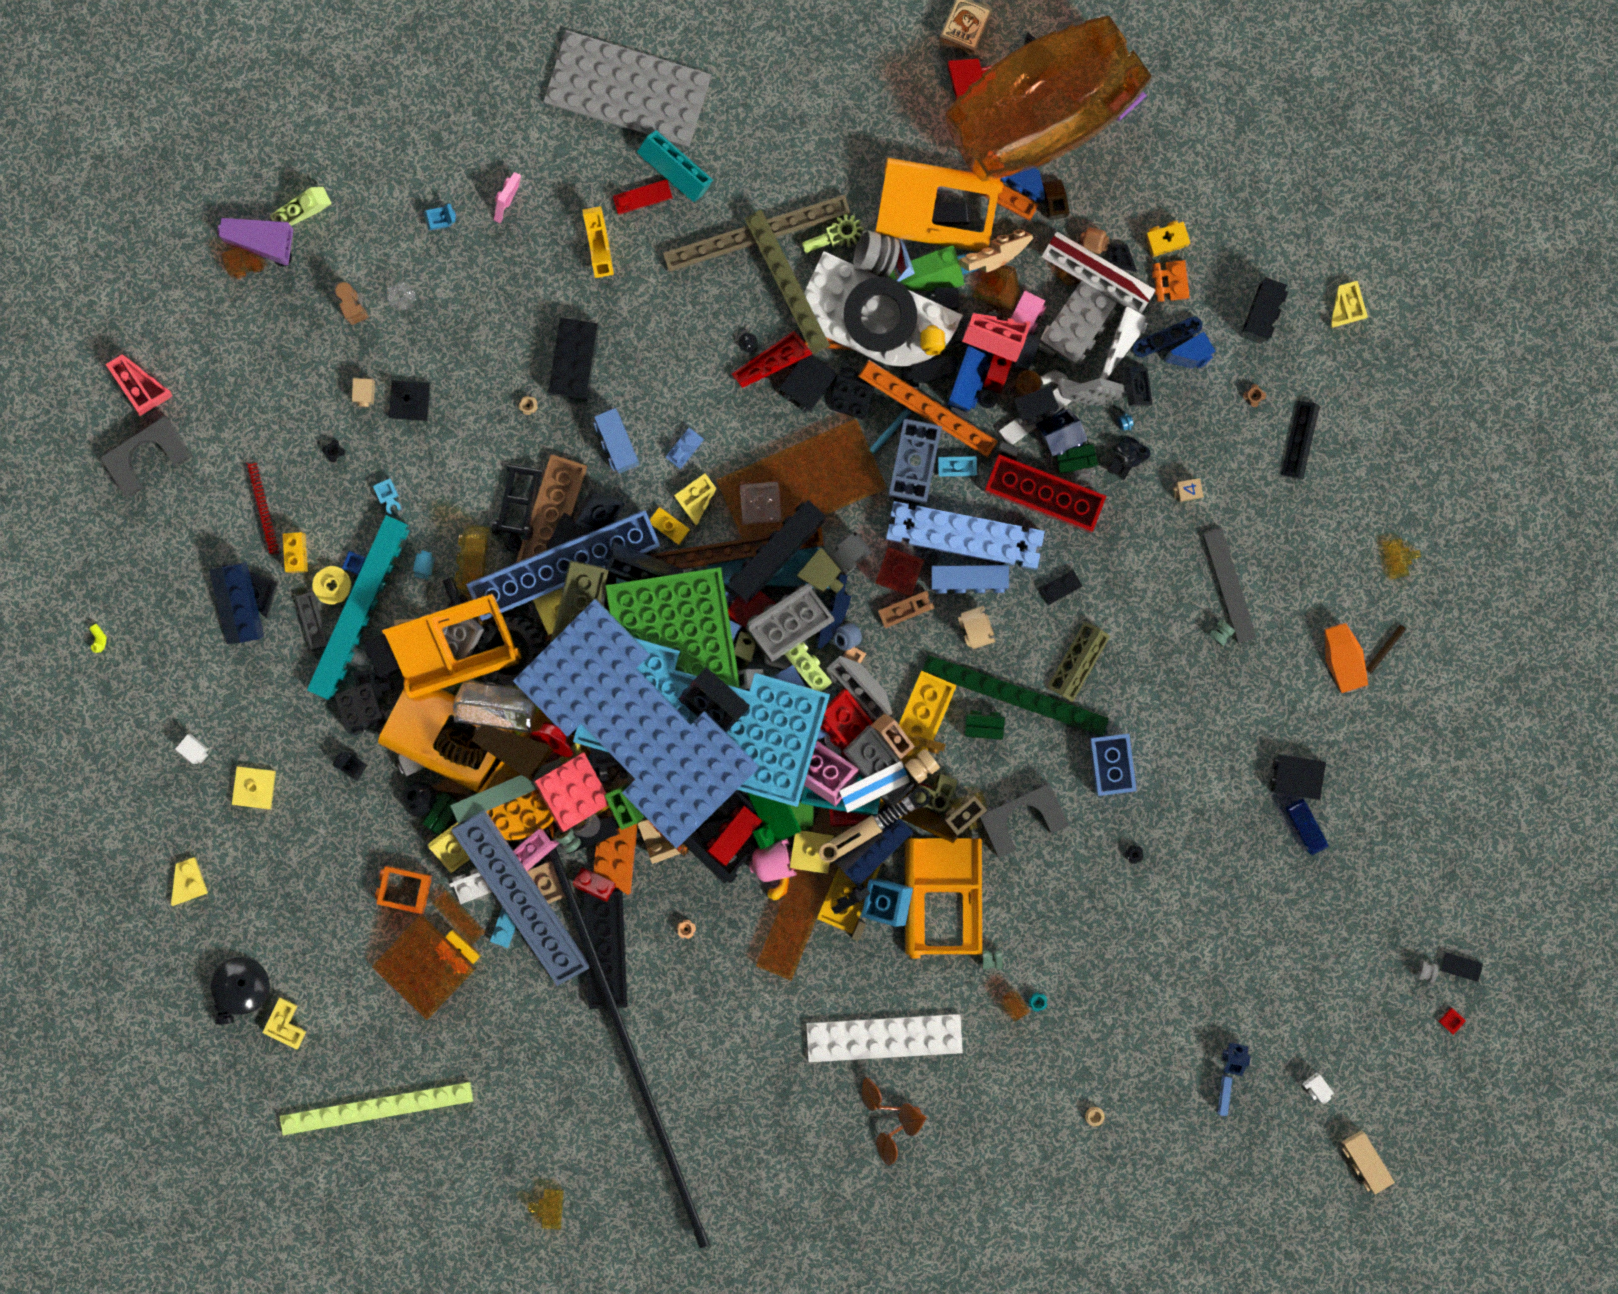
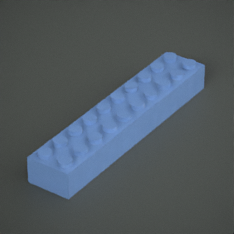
M642 510L465 585L472 600L493 594L502 613L564 587L570 560L605 567V556L613 542L641 553L660 547V544L646 511ZM491 613L479 616L481 621L493 617Z

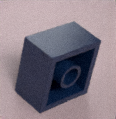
M1070 408L1055 414L1054 417L1035 424L1043 445L1052 456L1061 455L1066 450L1072 447H1079L1083 442L1087 441L1081 421Z

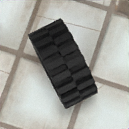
M513 615L503 618L509 633L512 631L518 632L526 639L529 647V658L522 667L513 665L491 672L490 678L493 680L499 679L498 683L514 685L513 680L550 644V640H545V636H548L547 632H541L540 630L543 626L540 623L533 624L535 619L532 617L526 618V615ZM496 621L487 625L489 629L483 630L482 635L485 637L479 639L478 644H481L482 648L478 649V653L504 645Z

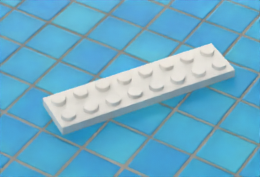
M960 1014L806 1023L809 1062L963 1053Z

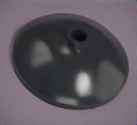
M245 957L232 958L222 963L214 972L211 980V993L214 1001L222 1010L234 1015H245L259 1009L266 1001L270 989V981L266 970L255 960ZM240 980L244 981L245 985L242 987L238 986L237 982Z

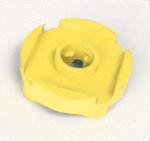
M327 566L315 575L312 588L321 602L335 605L344 602L350 595L352 582L349 574L343 569L336 566ZM335 580L337 588L330 591V587H327V584Z

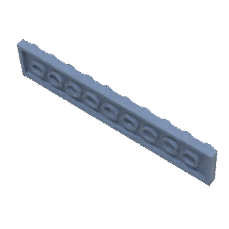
M486 810L453 827L451 831L555 984L558 986L589 969L590 965Z

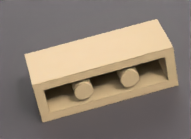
M1362 1130L1342 1141L1344 1146L1342 1151L1347 1158L1351 1157L1354 1164L1352 1167L1357 1175H1362L1364 1179L1362 1184L1367 1192L1371 1190L1372 1193L1377 1194L1395 1183Z

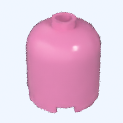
M788 839L777 841L761 850L758 847L752 854V862H749L751 873H755L758 879L763 882L796 876L797 873L794 872V868H790L792 851L789 852L787 845H790Z

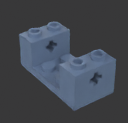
M904 419L888 497L926 504L942 426ZM914 455L919 456L921 459V463L918 466H913L910 463V458Z

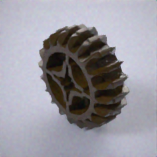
M447 728L442 730L437 739L436 747L439 755L443 756L445 760H449L450 763H456L464 767L479 766V764H482L488 751L471 740L473 732L468 731V729Z

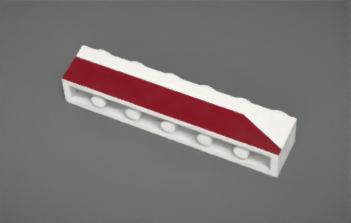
M1059 232L1055 233L1042 255L1044 259L1142 314L1155 292V289Z

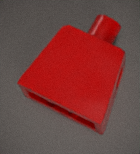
M979 59L951 60L947 63L956 100L984 89V79L994 76L992 65L981 68Z
M994 354L983 389H989L1001 394L1012 361Z

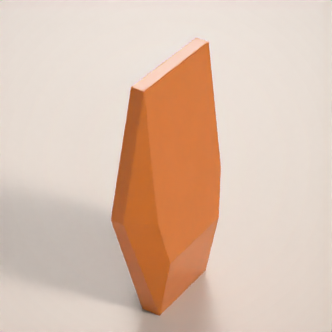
M1343 623L1324 629L1325 661L1341 693L1368 685L1363 649L1348 625Z

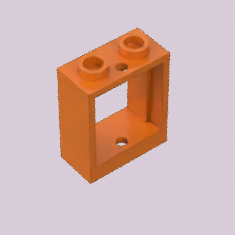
M385 866L384 869H381L379 875L381 886L377 888L375 893L377 904L423 914L432 875L391 866ZM390 873L421 879L415 907L384 900Z

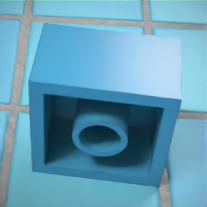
M880 878L869 879L867 889L870 895L865 897L861 917L895 927L906 925L913 888Z

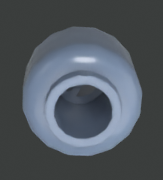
M847 623L837 628L833 639L839 649L847 651L860 644L862 635L855 624Z

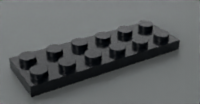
M623 891L612 892L607 902L589 893H584L585 923L618 1008L628 1007ZM587 956V962L590 965L589 969H587L589 1009L608 1008Z

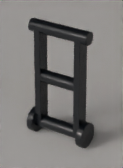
M508 464L506 470L509 472L500 516L499 520H494L492 524V534L499 535L500 532L522 535L524 540L529 541L533 535V527L530 525L539 480L540 477L544 476V470ZM516 473L533 476L529 498L511 495ZM509 503L527 505L522 528L504 525Z

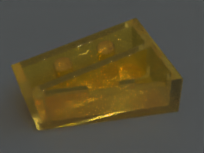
M468 524L463 533L459 534L458 545L461 546V552L457 554L456 564H459V571L455 573V582L458 583L457 589L468 590L465 584L484 576L486 551H488L487 536L490 533L491 527Z

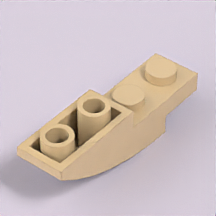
M1022 229L1015 230L1009 235H1000L997 239L990 241L991 248H984L978 253H969L966 257L959 259V266L968 271L980 269L987 273L995 270L1017 256L1029 244L1033 236Z

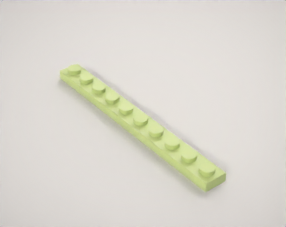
M460 1083L281 1115L282 1134L288 1135L473 1102L471 1083Z

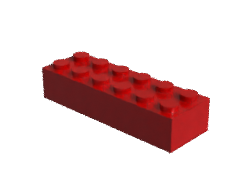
M1002 455L997 456L984 493L1088 533L1093 532L1107 497Z

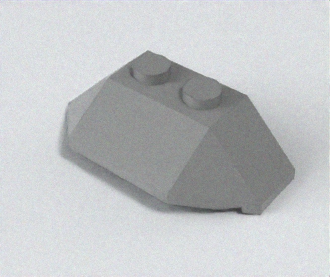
M840 656L827 667L828 678L832 682L829 685L830 691L835 697L843 689H847L873 723L884 713L888 716L892 714L886 691L861 663Z

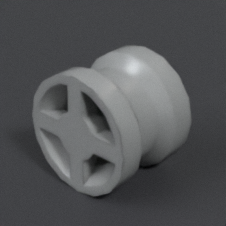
M1422 961L1418 969L1417 979H1426L1428 982L1434 983L1438 974V965H1429L1427 962Z

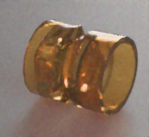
M1032 370L1023 371L1015 382V390L1020 396L1038 391L1041 387L1040 376Z

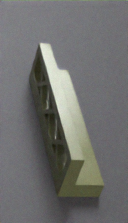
M1084 621L1047 688L1073 702L1109 640L1110 635ZM1087 629L1093 630L1090 637L1085 639L1084 634ZM1082 646L1081 653L1075 656L1076 648ZM1072 662V669L1066 672L1065 668L1067 664ZM1063 679L1060 690L1055 688L1058 680Z

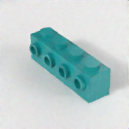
M657 130L646 137L637 151L643 160L653 166L658 173L662 174L673 186L677 187L693 202L701 198L713 182L711 177Z

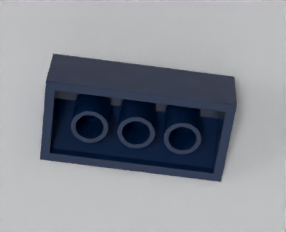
M247 562L209 569L226 643H243L264 637Z
M886 804L878 811V814L881 815L883 811L888 810ZM898 817V820L895 819L894 823L890 822L889 825H885L881 833L834 860V862L859 886L913 831ZM852 836L845 844L849 843L855 838Z

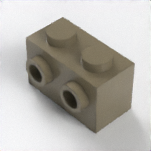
M969 795L965 796L960 801L961 805L957 809L953 807L945 814L946 818L944 820L957 835L987 811L975 795L971 797Z

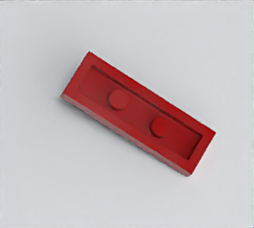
M667 179L613 195L618 215L673 199Z

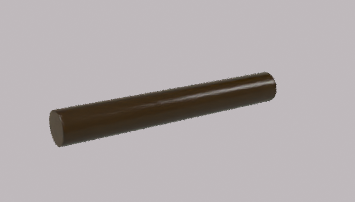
M1399 625L1366 667L1368 673L1372 674L1405 632L1406 628L1403 625Z

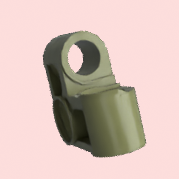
M939 773L933 788L930 789L916 784L914 790L918 787L926 788L930 792L931 798L924 807L942 812L949 806L952 794L956 789L957 780ZM923 792L916 793L915 798L918 802L926 800ZM939 797L941 804L936 807L935 800Z

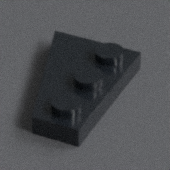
M249 571L258 611L267 618L279 581Z

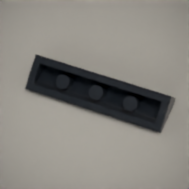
M1298 401L1281 475L1303 480L1320 409L1318 404Z

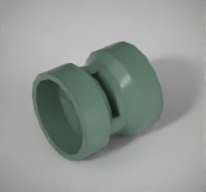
M1219 620L1216 624V629L1212 630L1208 636L1219 645L1224 646L1227 643V638L1232 636L1235 630L1224 621Z
M572 828L565 832H561L559 829L554 836L556 841L562 844V849L566 853L573 852L581 843L579 837L574 835Z
M983 950L982 969L989 970L990 968H995L996 970H1002V950H996L995 952Z

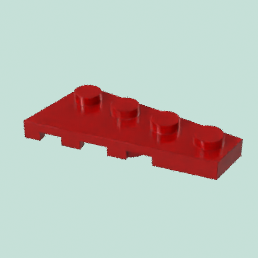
M793 331L733 372L732 375L741 388H744L812 355V352L798 334Z

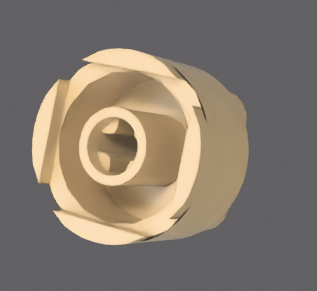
M984 606L963 612L961 617H958L961 628L965 629L967 633L964 636L966 644L973 649L996 642L994 638L990 637L994 633L987 614L982 613L985 610Z

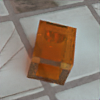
M1011 990L1002 996L1004 999L1001 1003L1014 1022L1031 1012L1017 991L1013 993Z

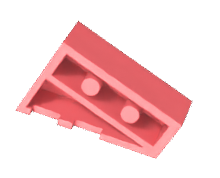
M973 313L962 342L1016 362L1024 346L1031 322L1025 321L1024 324L1016 323L1014 319L1009 318L1007 321L996 320L995 316Z
M123 354L106 364L109 372L139 416L144 415L172 397L171 391L158 383L153 377H150Z

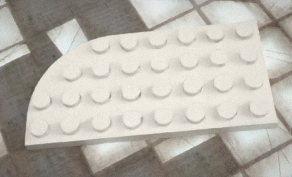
M823 251L804 294L827 338L878 362L898 367L926 362L936 356L927 355L920 348V333L927 329V326L935 325L943 330L945 333V347L948 345L963 315L912 291L909 292L916 303L917 323L911 337L903 345L891 351L875 352L865 349L856 343L847 331L844 322L846 299L859 283L879 276L855 269L853 264ZM884 295L873 296L862 307V323L872 333H888L899 323L900 308L891 297ZM793 316V318H792L791 321L797 324V322H796V320H795V318H794V316Z

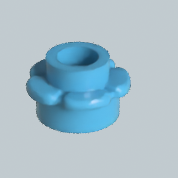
M1123 413V415L1118 416L1121 430L1130 431L1131 426H1133L1131 415Z

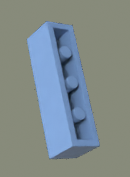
M1009 565L931 567V590H936V594H946L947 590H955L957 594L966 593V590H974V593H985V590H993V593H1005V589H1009Z

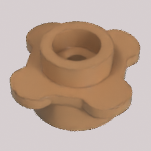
M1253 384L1248 392H1244L1243 398L1248 400L1252 407H1257L1258 403L1266 398V393L1262 392L1258 385Z

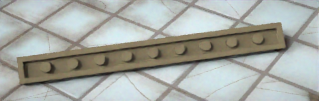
M845 195L767 219L775 237L778 238L837 219V217H843L844 214L849 215L851 212ZM745 226L663 254L668 270L672 272L756 245L757 243L749 227Z

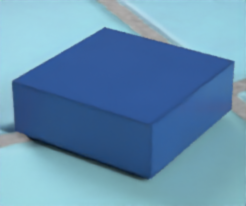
M348 551L342 569L359 575L366 557Z

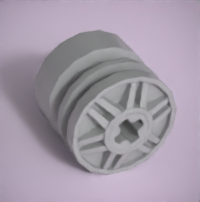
M865 230L861 234L855 248L853 258L855 269L869 272L872 269L873 274L888 277L898 260L899 240L886 235L881 238L879 233Z

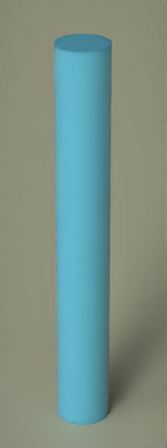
M905 408L870 447L868 451L873 456L899 428L904 419H907L911 411Z

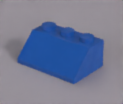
M1202 332L1171 350L1164 358V361L1190 369L1196 366L1199 369L1213 358L1212 355L1216 351L1205 332Z
M968 346L948 402L949 406L967 412L971 408L975 409L978 400L975 397L977 390L981 391L984 383L981 377L983 372H988L991 363L987 361L988 355Z

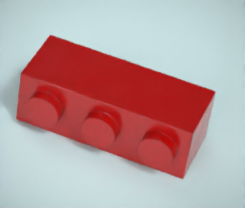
M745 806L736 807L731 812L730 816L732 818L728 823L724 822L719 827L718 831L720 833L715 838L712 837L706 844L707 849L705 851L722 866H726L762 821Z

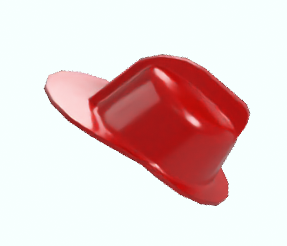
M544 722L538 731L531 732L530 737L532 740L549 745L555 753L563 757H571L573 755L572 750L565 744L566 735L555 724Z

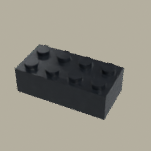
M560 318L548 390L550 396L588 401L600 327L598 323Z

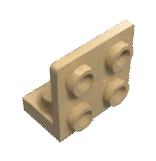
M647 818L638 822L652 864L688 851L683 844L676 849Z

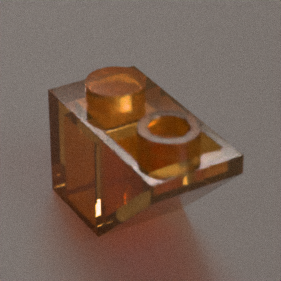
M240 247L221 254L228 275L231 278L241 279L246 277L248 272H261L265 266H268L267 261Z

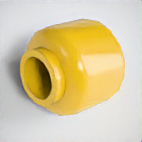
M930 325L920 333V348L927 355H938L945 348V333L938 326Z

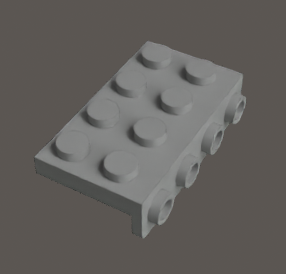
M1081 281L1040 340V343L1072 363L1071 367L1074 368L1076 364L1081 365L1086 357L1084 352L1087 349H1092L1096 343V340H1094L1095 336L1103 333L1106 328L1104 323L1107 319L1111 321L1117 312L1114 310L1117 303L1089 284Z
M1063 378L1059 380L1060 385H1058L1059 393L1063 398L1088 405L1094 404L1095 406L1103 405L1109 399H1122L1123 395L1127 394L1126 385L1102 378L1082 384Z
M811 584L798 586L795 589L796 592L791 595L786 594L779 600V603L769 605L759 616L754 615L748 620L746 630L770 662L775 661L834 622L833 616L812 590Z

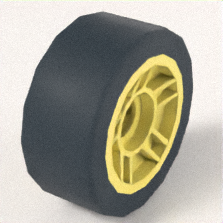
M1027 333L1021 353L1017 361L1013 363L1014 367L1024 371L1029 370L1038 350L1040 337Z

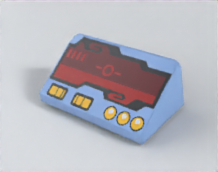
M898 239L900 249L898 260L893 269L898 282L915 274L906 246L901 239Z

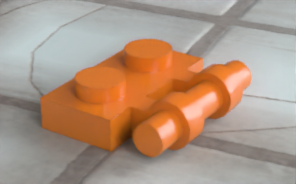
M1185 260L1166 262V270H1161L1160 263L1153 264L1152 278L1155 280L1154 295L1157 296V302L1165 301L1164 294H1169L1170 301L1190 298ZM1162 277H1167L1168 287H1163Z

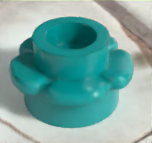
M1034 993L1029 998V1006L1032 1007L1033 1011L1039 1012L1047 1007V997L1044 994Z

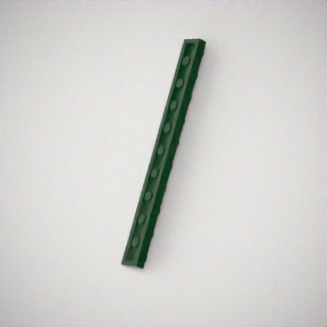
M930 655L927 656L922 670L954 685L1100 736L1104 735L1109 720L1108 717Z

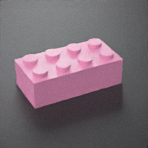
M817 741V748L814 749L804 786L836 806L842 799L839 791L854 784L859 778L858 768Z

